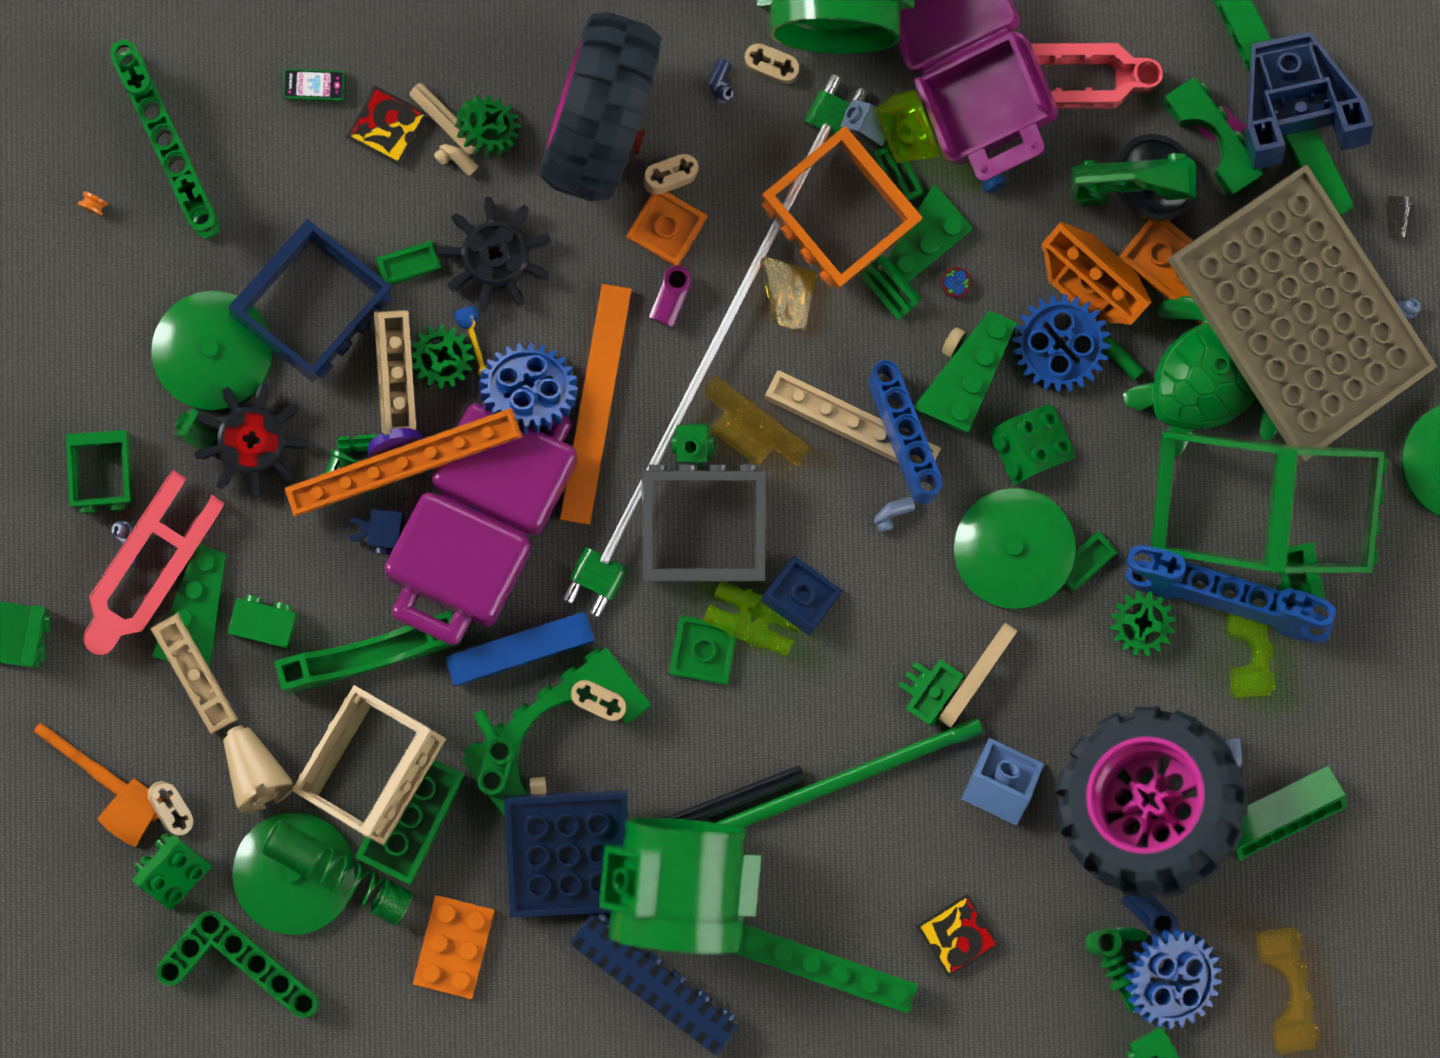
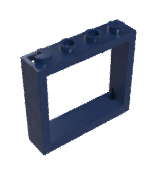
M307 218L231 303L229 315L313 383L318 376L324 378L333 367L331 362L338 354L343 356L353 344L350 340L357 332L360 334L365 332L372 322L370 317L377 310L381 312L387 307L392 299L389 297L391 286ZM310 242L315 244L375 293L373 298L313 366L309 365L247 314Z

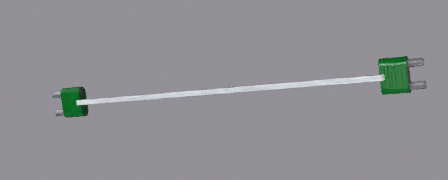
M834 74L831 76L824 91H819L804 120L806 125L819 131L807 157L824 143L827 136L832 137L841 129L840 125L845 117V112L850 106V103L834 96L841 81L839 76L829 92L836 78ZM863 88L857 90L853 100H858ZM864 90L859 101L864 102L868 94L866 90ZM811 167L794 181L783 202V206L788 211ZM776 218L649 465L659 464L676 432V425L680 424L781 227V223ZM642 479L603 555L585 547L569 578L572 582L563 598L564 601L567 602L575 584H577L568 603L572 604L582 586L599 595L590 611L594 615L602 598H604L595 617H600L607 601L613 600L628 571L627 567L611 560V557L642 498Z

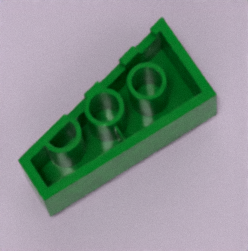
M989 310L915 404L914 409L917 416L966 437L1017 322Z

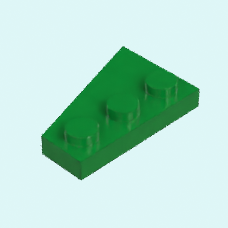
M935 183L917 210L923 219L899 239L887 258L908 283L973 231L970 224Z

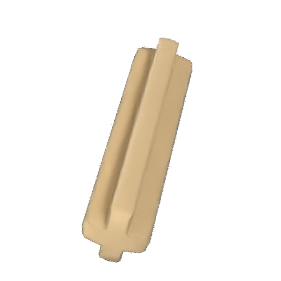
M423 83L414 86L410 96L467 154H473L474 147L470 145L465 148L463 145L466 139L457 137L460 129L454 127V124L458 118Z

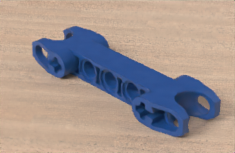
M1141 545L1132 547L1126 563L1128 570L1125 580L1135 589L1145 593L1150 591L1153 596L1159 598L1162 596L1166 600L1181 598L1273 626L1279 634L1297 640L1322 643L1329 639L1336 609L1324 599L1296 589L1280 591L1185 562L1181 555L1164 549ZM1145 553L1151 558V562L1142 560L1134 562V557L1137 554ZM1132 573L1144 576L1147 580L1138 582L1133 578ZM1201 581L1206 583L1208 587L1202 590L1197 589L1193 586V583ZM1231 590L1237 596L1235 598H1226L1222 593ZM1261 599L1267 605L1261 608L1256 607L1252 604V601ZM1316 607L1325 608L1329 614L1328 618L1314 612L1313 609ZM1308 627L1325 628L1326 630L1322 635L1317 636L1311 634Z

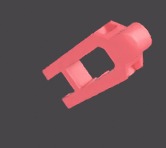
M1119 43L1031 44L1040 65L1110 64L1115 69L1116 88L1114 90H1092V87H1086L1085 90L1062 91V88H1055V91H1051L1058 109L1117 108L1131 93H1150L1154 91L1163 77L1162 67L1157 61L1150 58H1133Z
M172 470L89 595L93 619L84 632L83 642L91 653L96 655L107 654L114 648L122 635L143 631L224 506L222 500L211 494L208 503L199 516L194 518L183 536L179 535L159 522L186 480V477L177 471ZM153 532L174 545L177 549L168 564L160 570V575L154 586L143 596V602L134 616L129 619H123L109 610L107 601Z

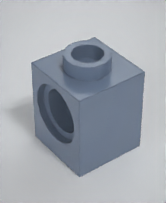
M852 100L845 112V117L840 127L846 126L854 136L863 142L883 146L895 119L871 103Z

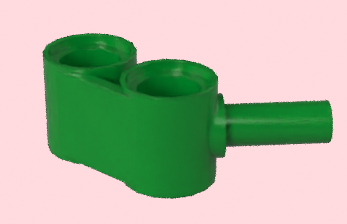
M481 709L473 714L487 740L485 742L487 746L486 754L478 777V785L484 793L496 796L501 794L507 786L515 749L509 740L503 738L501 734H497L485 711ZM499 743L506 744L509 749V754L504 760H496L492 755L494 746ZM490 773L498 774L501 779L500 786L495 790H488L484 785V779Z

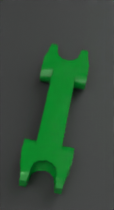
M127 39L112 44L110 50L111 60L123 86L128 92L188 223L196 234L205 240L219 234L220 221L199 179L143 57L135 45ZM123 47H128V48H130V49H128V50H126V51H124V52H122V53H119V54L117 55V52H118L119 49H121V48H123ZM133 56L131 62L123 64L127 57ZM141 80L142 86L139 88L137 81ZM151 107L160 108V114L155 119L146 118V112ZM166 133L173 135L169 145L160 146L158 144L161 135ZM175 161H185V168L181 172L173 173L171 171V165ZM190 191H192V193H193V195H194V198H193V199H190V198H189V197H190V195H189V192H190ZM209 215L207 222L197 224L201 216ZM213 227L210 231L203 232L204 230Z

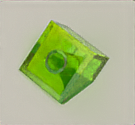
M917 90L894 93L874 108L896 163L936 158L943 155Z

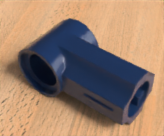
M1125 895L1120 900L1148 928L1152 935L1154 934L1162 938L1163 933H1160L1155 928V920L1161 915L1169 919L1170 928L1168 932L1172 935L1178 927L1175 915L1168 911L1152 895H1148L1147 898Z

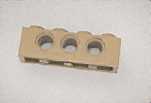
M407 310L374 312L382 433L391 434L390 430L395 428H411L416 430L409 312Z

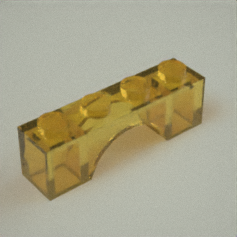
M1295 926L1254 932L1259 963L1270 965L1280 971L1289 987V1002L1285 1011L1278 1019L1270 1023L1276 1054L1281 1055L1316 1049L1315 1041H1320L1317 1023H1312L1310 1011L1314 1010V1002L1311 992L1307 993L1304 980H1309L1306 962H1301L1299 950L1303 949L1300 931L1295 932Z

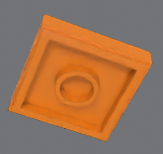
M668 192L658 195L651 194L627 233L626 239L667 263L679 266L706 222L708 215Z

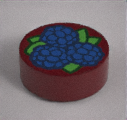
M950 268L941 279V288L950 298H962L971 288V277L962 268Z

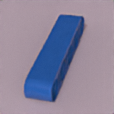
M881 360L874 365L869 376V389L911 496L920 504H930L936 499L942 487L941 474L899 368L892 361ZM885 374L889 377L890 381L883 382L877 375ZM888 401H896L901 408L894 409L890 407ZM907 428L912 435L904 436L898 429ZM909 456H919L922 460V463L917 464L912 462ZM920 483H929L933 487V490H924L920 486Z
M583 612L462 650L444 658L453 686H459L595 642V638L587 613Z

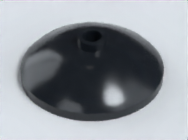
M1145 134L1130 140L1118 153L1115 163L1168 159L1169 154L1175 153L1186 154V157H1189L1191 160L1193 158L1181 144L1172 138L1159 134ZM1196 166V198H1197L1198 191H1199V173H1198V169H1197V166ZM1152 190L1117 192L1124 204L1135 214L1151 221L1160 222L1173 220L1183 215L1196 200L1167 201Z

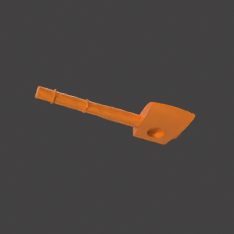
M40 722L33 731L35 734L117 795L97 820L115 837L136 848L151 823H155L159 819L148 800L149 788L136 778H133L126 784L105 767L91 760L81 750L79 751L57 735L55 730L52 731ZM160 796L157 798V800H161V801H163V802L165 801V800H164L162 797H160Z

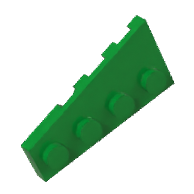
M199 544L191 557L167 619L177 613L180 615L211 670L227 555ZM157 642L152 656L169 662Z

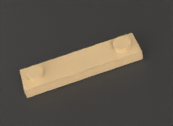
M177 613L153 626L151 631L210 734L238 720L237 715L180 615Z

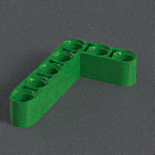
M206 911L199 915L156 968V976L160 983L167 986L181 984L214 946L295 1016L300 1018L313 1016L320 1007L319 997L313 990L218 911ZM209 916H214L219 921L218 930L212 934L207 932L204 927V922ZM234 935L240 937L243 943L238 953H232L227 946L229 938ZM191 939L195 940L199 945V952L194 957L188 956L184 950L186 942ZM257 955L262 956L266 962V967L261 973L254 972L250 965L252 958ZM169 963H174L179 969V975L173 981L167 979L164 973ZM279 975L285 976L289 981V987L284 993H280L274 988V980ZM302 995H307L312 999V1008L307 1013L300 1011L297 1007V1000Z

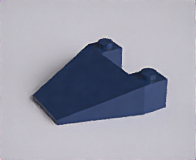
M1311 31L1252 44L1245 146L1253 170L1283 163L1285 151L1283 136L1332 125L1341 150L1370 144L1374 125L1365 99Z

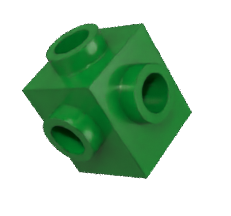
M681 423L676 425V436L672 437V454L677 455V462H685V464H695L697 467H703V462L712 460V455L716 454L717 444L716 437H712L711 423ZM692 441L696 444V450L692 447Z

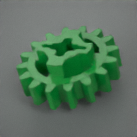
M488 94L484 100L479 95H475L473 101L469 99L465 101L463 107H460L456 115L458 119L454 127L460 129L457 137L465 138L466 141L463 146L466 148L472 145L474 147V154L481 150L484 151L486 158L490 156L491 152H494L496 157H500L503 151L508 153L519 138L518 132L521 129V125L515 123L518 119V114H510L509 111L512 106L507 105L503 107L501 105V98L493 102Z
M440 324L438 331L435 332L429 326L426 330L427 336L419 332L416 336L419 343H411V349L415 351L411 353L412 361H415L412 365V372H419L416 379L417 382L423 379L427 380V389L432 384H437L438 391H442L444 384H447L452 390L455 387V380L462 384L466 379L462 373L470 374L472 370L466 364L474 360L473 355L467 354L471 350L472 344L464 345L463 340L466 335L455 336V327H452L449 332H445L444 325ZM437 339L442 340L441 343L435 345L429 343L430 341ZM452 345L457 348L460 356L455 355ZM439 353L445 354L442 363L437 362ZM421 357L427 362L429 371L424 367ZM445 371H450L453 373L448 376H439L440 373H443Z
M1136 591L1133 600L1129 595H1125L1123 597L1125 605L1116 603L1114 607L1119 612L1118 614H1110L1109 617L1116 621L1115 625L1109 627V631H1117L1118 634L1113 641L1118 642L1121 640L1124 643L1121 647L1122 651L1129 647L1132 648V656H1137L1139 650H1142L1144 657H1148L1151 648L1156 653H1159L1161 651L1160 643L1164 645L1170 643L1166 634L1175 633V630L1169 627V624L1176 621V619L1167 615V612L1172 607L1166 606L1163 608L1161 603L1164 598L1161 596L1156 601L1152 600L1153 594L1150 591L1145 598H1142L1140 591ZM1141 604L1136 614L1125 613L1131 606ZM1153 608L1159 613L1162 622L1155 619L1152 614ZM1145 614V623L1150 625L1140 634L1139 625L1135 624V621L1141 619L1142 615ZM1122 625L1129 628L1133 635L1132 641L1124 633ZM1150 633L1159 634L1155 641L1144 644L1147 635Z

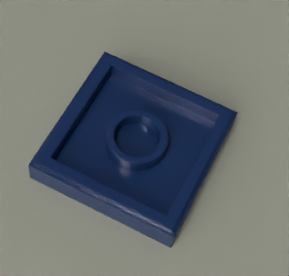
M793 556L760 601L810 636L843 590L799 558Z

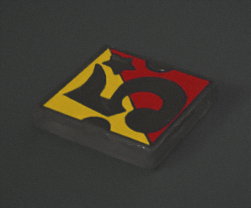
M374 86L346 138L400 167L427 119L428 113Z
M968 893L916 925L919 933L948 978L1000 946Z

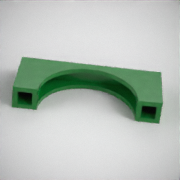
M598 647L584 658L587 663L578 670L573 666L560 676L563 681L554 688L548 685L536 694L539 700L531 706L525 703L512 713L514 719L504 725L500 722L494 726L497 734H501L503 738L509 740L515 749V756L505 790L496 796L489 795L504 816V796L528 795L522 784L519 772V754L526 733L532 724L550 709L573 702L571 691L577 682L583 680L591 681L621 696L626 703V713L621 719L627 725L652 707L607 647L602 651ZM586 686L584 690H577L580 702H584L586 699L596 702L598 697L590 693L591 687ZM613 699L611 703L604 700L600 702V705L612 712L620 713L621 711L616 699ZM478 740L472 743L463 751L466 756L461 759L477 781L486 754L487 746L485 742L487 740L481 744ZM504 743L495 745L492 750V755L496 760H504L509 754L508 746ZM490 773L484 779V785L488 790H495L501 784L500 776L496 773Z

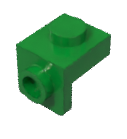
M193 408L188 410L187 413L182 412L174 425V428L177 429L174 437L197 450L203 447H211L218 432L212 428L204 427L197 422L196 418L199 411Z

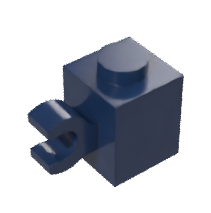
M372 509L370 522L359 518L350 519L349 523L359 525L361 531L358 535H348V539L353 542H359L368 536L367 545L369 548H374L375 554L390 556L402 533L404 515L402 512Z

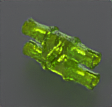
M720 581L714 598L737 607V611L740 612L734 615L710 604L702 622L726 631L731 639L735 637L755 646L754 649H761L763 647L787 658L794 640L769 630L768 624L774 623L795 633H798L799 628L762 603L760 600L763 596L753 592V589L750 588L745 591ZM757 614L756 621L751 624V617Z

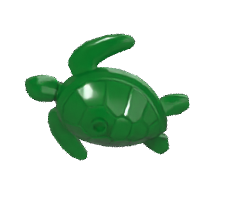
M1182 296L1174 300L1168 299L1159 304L1156 314L1161 318L1202 321L1204 324L1182 334L1169 346L1159 362L1154 382L1127 390L1123 394L1125 405L1136 411H1142L1153 405L1157 419L1171 426L1168 431L1192 433V430L1215 428L1232 421L1254 402L1256 395L1191 296ZM1262 406L1259 434L1263 440H1270L1278 433V429ZM1176 440L1174 457H1178L1183 452L1189 441Z

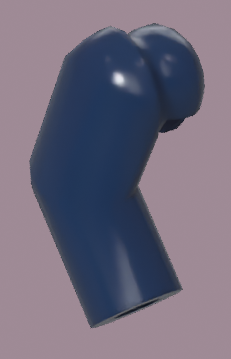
M718 58L708 79V86L717 101L726 103L732 100L734 96V90L730 88L726 80L732 64L725 59Z

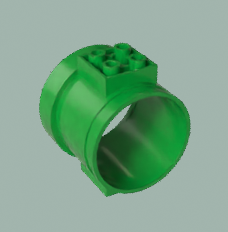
M757 0V6L770 13L769 35L775 42L800 51L850 55L878 52L896 45L900 37L901 10L914 8L915 0Z
M658 817L626 819V837L624 838L623 845H605L600 907L611 910L609 938L627 945L674 952L731 953L740 951L742 949L744 916H756L759 874L761 872V855L744 851L743 843L746 837V830L726 824L688 819Z

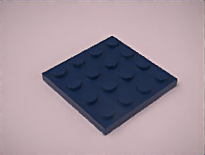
M627 790L504 796L510 918L611 913V910L600 907L605 845H623L624 838L626 837L625 821L628 819Z

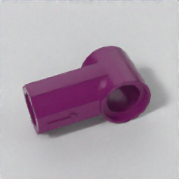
M676 265L666 271L663 284L650 313V319L663 325L674 327L687 292L692 285L690 273L686 268ZM676 273L685 275V285L681 288L672 287L669 283L672 275Z

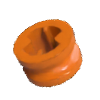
M84 191L82 194L84 199L79 201L77 205L102 217V208L107 207L108 202Z

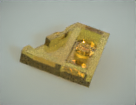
M761 258V268H765L768 285L765 287L767 296L771 301L770 310L773 323L799 331L805 330L817 272L771 258Z

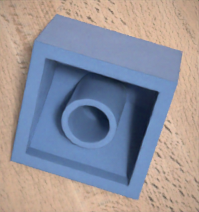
M989 738L961 799L1002 820L1017 825L1031 799L1044 764Z

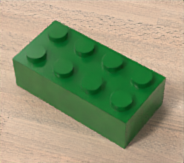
M434 759L385 844L382 845L365 836L355 858L409 885H413L467 775Z

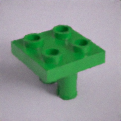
M166 833L161 836L166 842L165 844L159 839L156 842V848L159 851L152 858L144 856L140 859L145 866L143 867L138 862L135 864L137 875L132 881L171 911L197 882L204 877L212 865L176 835L172 836Z

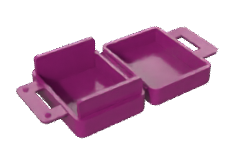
M915 0L914 8L901 10L898 45L908 68L917 74H924L922 77L915 78L914 81L945 159L957 166L970 162L976 177L980 180H988L1040 155L1044 151L1045 145L1038 128L1053 122L1057 118L1058 107L1030 41L1023 34L1012 32L1020 24V17L1013 0ZM1022 136L1024 143L988 159L986 153Z
M472 404L467 408L458 426L491 415V410H484V406L481 404ZM517 404L519 407H526L524 404ZM563 416L562 424L560 425L552 421V428L547 435L542 432L536 433L531 427H529L527 434H524L522 426H519L522 438L435 469L432 481L435 490L441 493V495L437 496L433 493H426L420 497L385 564L387 579L391 583L403 588L392 608V615L396 620L450 645H456L461 641L471 620L489 628L496 622L531 554L530 542L525 537L526 534L534 536L543 531L577 465L575 449L564 443L571 428V421L568 417ZM419 596L455 612L450 623L447 624L413 608Z

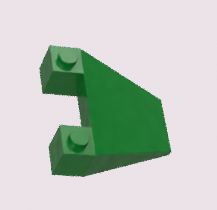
M1169 154L1168 159L1098 164L1097 160H1082L1080 165L1071 166V202L1079 207L1108 205V193L1152 190L1167 201L1196 199V163L1189 157H1186V154Z

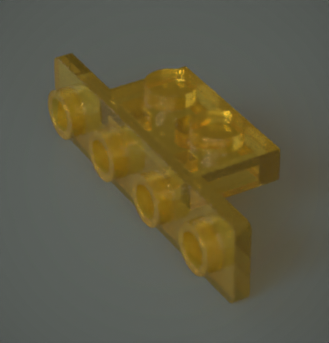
M717 376L711 379L703 395L725 411L711 429L714 434L752 463L758 465V467L774 449L794 465L799 466L810 451V447L802 439L780 425L777 420L759 409L752 401L734 390L727 382Z

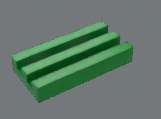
M898 140L871 153V157L890 178L880 158L884 154L904 196L909 202L914 198L924 195V191ZM893 149L915 190L911 193L890 153Z
M884 254L880 255L875 262L870 264L860 274L861 278L898 320L902 319L922 300ZM879 266H881L884 269V271L891 277V279L909 298V300L911 301L910 303H908L905 300V298L899 293L897 287L891 281H889L887 277L880 271V269L878 268Z

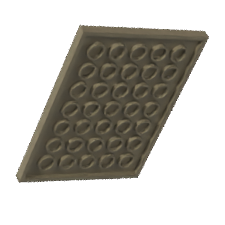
M1307 164L1167 259L1287 445L1328 446L1438 367ZM1298 455L1297 460L1299 463H1303L1312 456Z

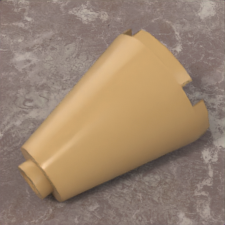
M240 725L233 727L227 732L223 742L235 804L240 813L250 814L266 809L264 803L274 800L275 804H277L292 793L291 790L294 786L291 778L251 728H244Z

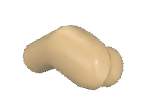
M444 144L439 146L440 149L434 154V158L441 165H446L449 160H452L467 176H470L479 167L459 147Z

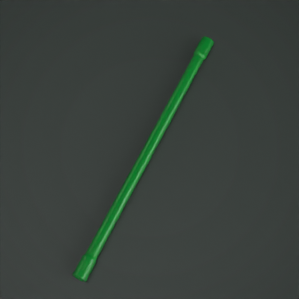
M975 717L955 725L947 731L715 823L739 828L747 827L932 752L982 735L984 733L978 718Z

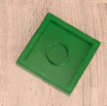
M679 615L668 675L728 686L739 626Z

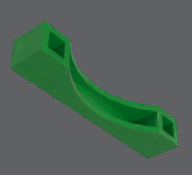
M448 611L433 617L449 624L453 613ZM407 625L373 638L334 648L297 654L276 660L274 663L281 689L286 695H290L462 646V643L460 641L456 645H450Z
M745 924L743 928L742 949L733 952L745 958L907 1014L918 986L916 983Z

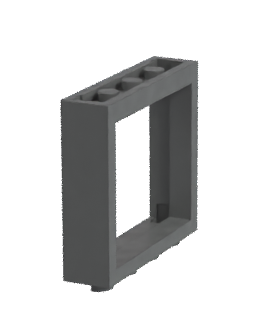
M657 464L649 465V470H642L641 579L643 581H765V471L758 470V465L748 464L740 465V470H728V465L711 464L709 465V470H697V465L680 464L679 470H667V465ZM653 480H755L754 567H652Z

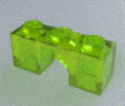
M1263 604V605H1254V606L1261 608V607H1264L1265 604ZM1225 612L1227 639H1242L1252 649V658L1248 665L1229 669L1231 699L1266 698L1272 696L1271 690L1276 689L1275 673L1270 672L1269 660L1274 659L1273 643L1268 642L1267 630H1271L1272 626Z

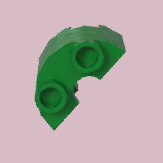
M1314 542L1288 547L1287 561L1318 563ZM1278 572L1280 584H1276L1277 590L1296 589L1325 600L1319 573Z

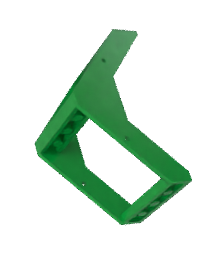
M1162 430L1150 547L1171 551L1187 559L1269 572L1372 573L1373 565H1377L1378 547H1375L1376 535H1380L1381 517H1378L1379 505H1383L1385 490L1384 487H1381L1382 475H1386L1388 459L1384 457L1385 452L1380 449L1287 445ZM1176 440L1275 453L1264 559L1234 557L1166 546ZM1298 455L1372 457L1361 563H1299L1287 561Z

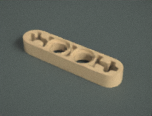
M1006 622L1002 625L938 720L948 727H952L1016 634V629Z

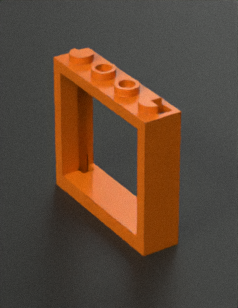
M846 126L841 128L766 190L760 198L763 202L761 206L766 211L767 216L771 219L776 217L782 225L780 230L790 242L793 240L797 242L802 248L799 253L809 265L814 263L821 271L819 274L821 280L830 288L833 286L837 291L923 219ZM838 144L904 222L842 274L776 197V195Z

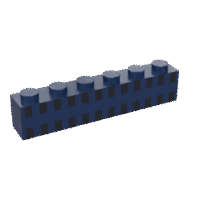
M601 913L598 917L591 914L569 944L717 1056L739 1027L734 1023L737 1017L723 1006L719 1011L709 1004L712 998L701 989L697 988L694 992L685 985L688 979L675 969L671 973L663 969L661 965L664 961L650 950L645 955L636 948L637 946L619 943L610 939V920Z

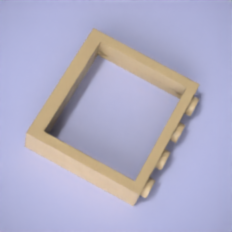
M354 685L348 696L344 699L335 718L330 722L328 730L319 745L314 749L312 757L303 772L298 776L299 779L291 791L365 836L384 845L446 738ZM373 706L416 731L417 734L366 821L362 822L322 798L319 794L370 707Z

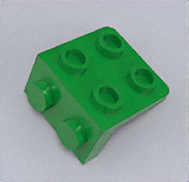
M1051 404L1008 419L988 431L1013 486L1023 483L1040 472L1074 459L1076 455L1055 408Z
M0 601V663L39 669L40 663L44 662L46 656L45 635L49 633L52 624V615H49L50 609L37 605L27 606Z

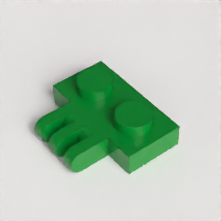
M939 659L932 671L915 661L912 667L921 674L917 677L908 671L905 675L907 679L914 683L912 687L902 681L898 685L900 689L913 697L905 709L930 727H933L966 679L965 675Z

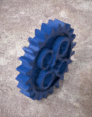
M1054 294L1051 295L1050 304H1047L1041 298L1039 299L1041 308L1037 309L1030 305L1029 310L1032 315L1029 317L1021 314L1020 316L1025 325L1015 326V329L1022 333L1021 337H1015L1012 340L1021 343V347L1013 351V353L1022 354L1023 356L1017 362V365L1027 364L1028 368L1025 370L1024 375H1029L1032 372L1036 374L1033 380L1034 384L1041 379L1045 380L1044 389H1048L1051 383H1055L1056 391L1060 392L1062 384L1066 383L1068 390L1072 391L1073 382L1075 381L1081 387H1084L1083 377L1086 376L1093 381L1095 377L1092 370H1103L1102 366L1098 363L1099 359L1108 360L1109 358L1102 353V349L1111 347L1110 344L1103 342V338L1111 335L1110 332H1101V327L1107 322L1106 320L1097 322L1095 318L1100 311L1096 310L1090 313L1088 311L1091 304L1089 301L1082 307L1079 306V296H1076L1072 303L1068 301L1067 294H1063L1061 302L1057 301ZM1063 312L1067 313L1072 320L1071 326L1067 330H1060L1055 324L1057 315ZM1044 322H1048L1059 337L1067 336L1069 338L1066 344L1080 359L1079 364L1072 360L1065 349L1060 348L1057 350L1055 348L1057 340L1043 326ZM1039 332L1047 335L1049 340L1048 346L1043 350L1036 349L1032 343L1034 335ZM1082 335L1087 336L1092 344L1091 349L1086 353H1081L1075 348L1076 339ZM1058 355L1067 358L1069 364L1068 369L1062 373L1056 372L1052 367V361Z
M517 343V348L514 352L506 346L505 356L496 352L494 361L487 360L486 369H482L479 389L480 400L484 401V410H491L492 415L513 408L518 425L522 426L524 434H527L529 427H533L535 432L539 433L541 425L551 430L552 421L559 425L562 424V417H569L570 407L575 406L578 387H576L577 377L571 376L573 367H564L565 357L556 360V350L546 354L545 345H542L537 351L534 350L533 343L529 344L527 350H523L521 344ZM533 369H534V370H538V371H540V372H532V371H530V370H533ZM508 380L512 381L513 383H505L503 381ZM544 393H551L553 396H546ZM517 404H524L526 407H519Z
M1175 929L1172 935L1170 932L1163 930L1162 939L1153 934L1152 945L1142 942L1145 951L1143 953L1134 952L1138 961L1137 963H1128V966L1134 969V972L1125 975V978L1132 982L1131 985L1125 987V990L1133 994L1128 1001L1135 1006L1134 1011L1139 1015H1143L1142 1018L1147 1022H1152V1024L1159 1028L1164 1025L1168 1029H1172L1174 1023L1180 1028H1184L1185 1019L1194 1024V1014L1198 1013L1204 1016L1205 1013L1202 1007L1204 1005L1213 1006L1209 997L1210 995L1218 996L1219 994L1213 989V985H1218L1222 982L1214 975L1222 971V969L1214 964L1219 958L1211 953L1213 947L1204 943L1205 940L1201 937L1195 936L1189 931L1183 933ZM1165 959L1163 966L1158 969L1161 960ZM1192 960L1191 966L1186 970L1187 963ZM1152 976H1154V977H1160V978H1157V979H1150V977H1152ZM1197 979V981H1195V982H1188V981H1187V980ZM1161 989L1160 995L1154 999L1155 993ZM1189 989L1186 998L1182 999L1184 992Z

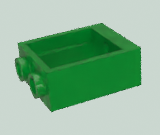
M127 430L65 434L69 506L74 510L78 509V514L97 513L96 508L108 507L109 512L126 511L127 506L135 505L131 434ZM121 446L124 496L81 499L79 449Z

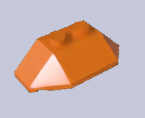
M1060 222L1041 244L1049 283L1062 294H1067L1068 300L1073 302L1076 296H1079V306L1081 307L1089 301L1091 303L1088 310L1090 313L1096 310L1100 311L1095 318L1097 322L1106 320L1107 323L1111 324L1124 323L1132 325L1150 305L1151 300L1138 274L1092 233Z

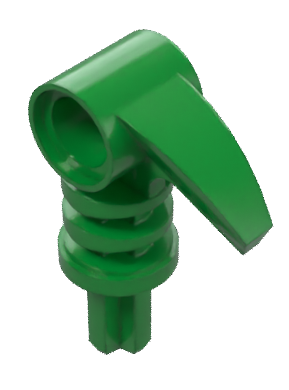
M1132 927L1094 930L1086 937L1085 946L1088 953L1094 957H1101L1103 961L1100 964L1101 969L1107 968L1108 970L1105 973V977H1111L1113 980L1109 985L1110 990H1118L1128 1011L1131 1014L1136 1013L1134 1011L1135 1006L1128 1001L1133 994L1125 990V987L1131 985L1132 982L1125 978V975L1131 973L1128 971L1130 968L1128 963L1123 962L1126 955L1122 950V944L1126 941L1146 940L1147 933ZM1102 935L1105 936L1108 941V946L1105 951L1100 947L1099 944Z

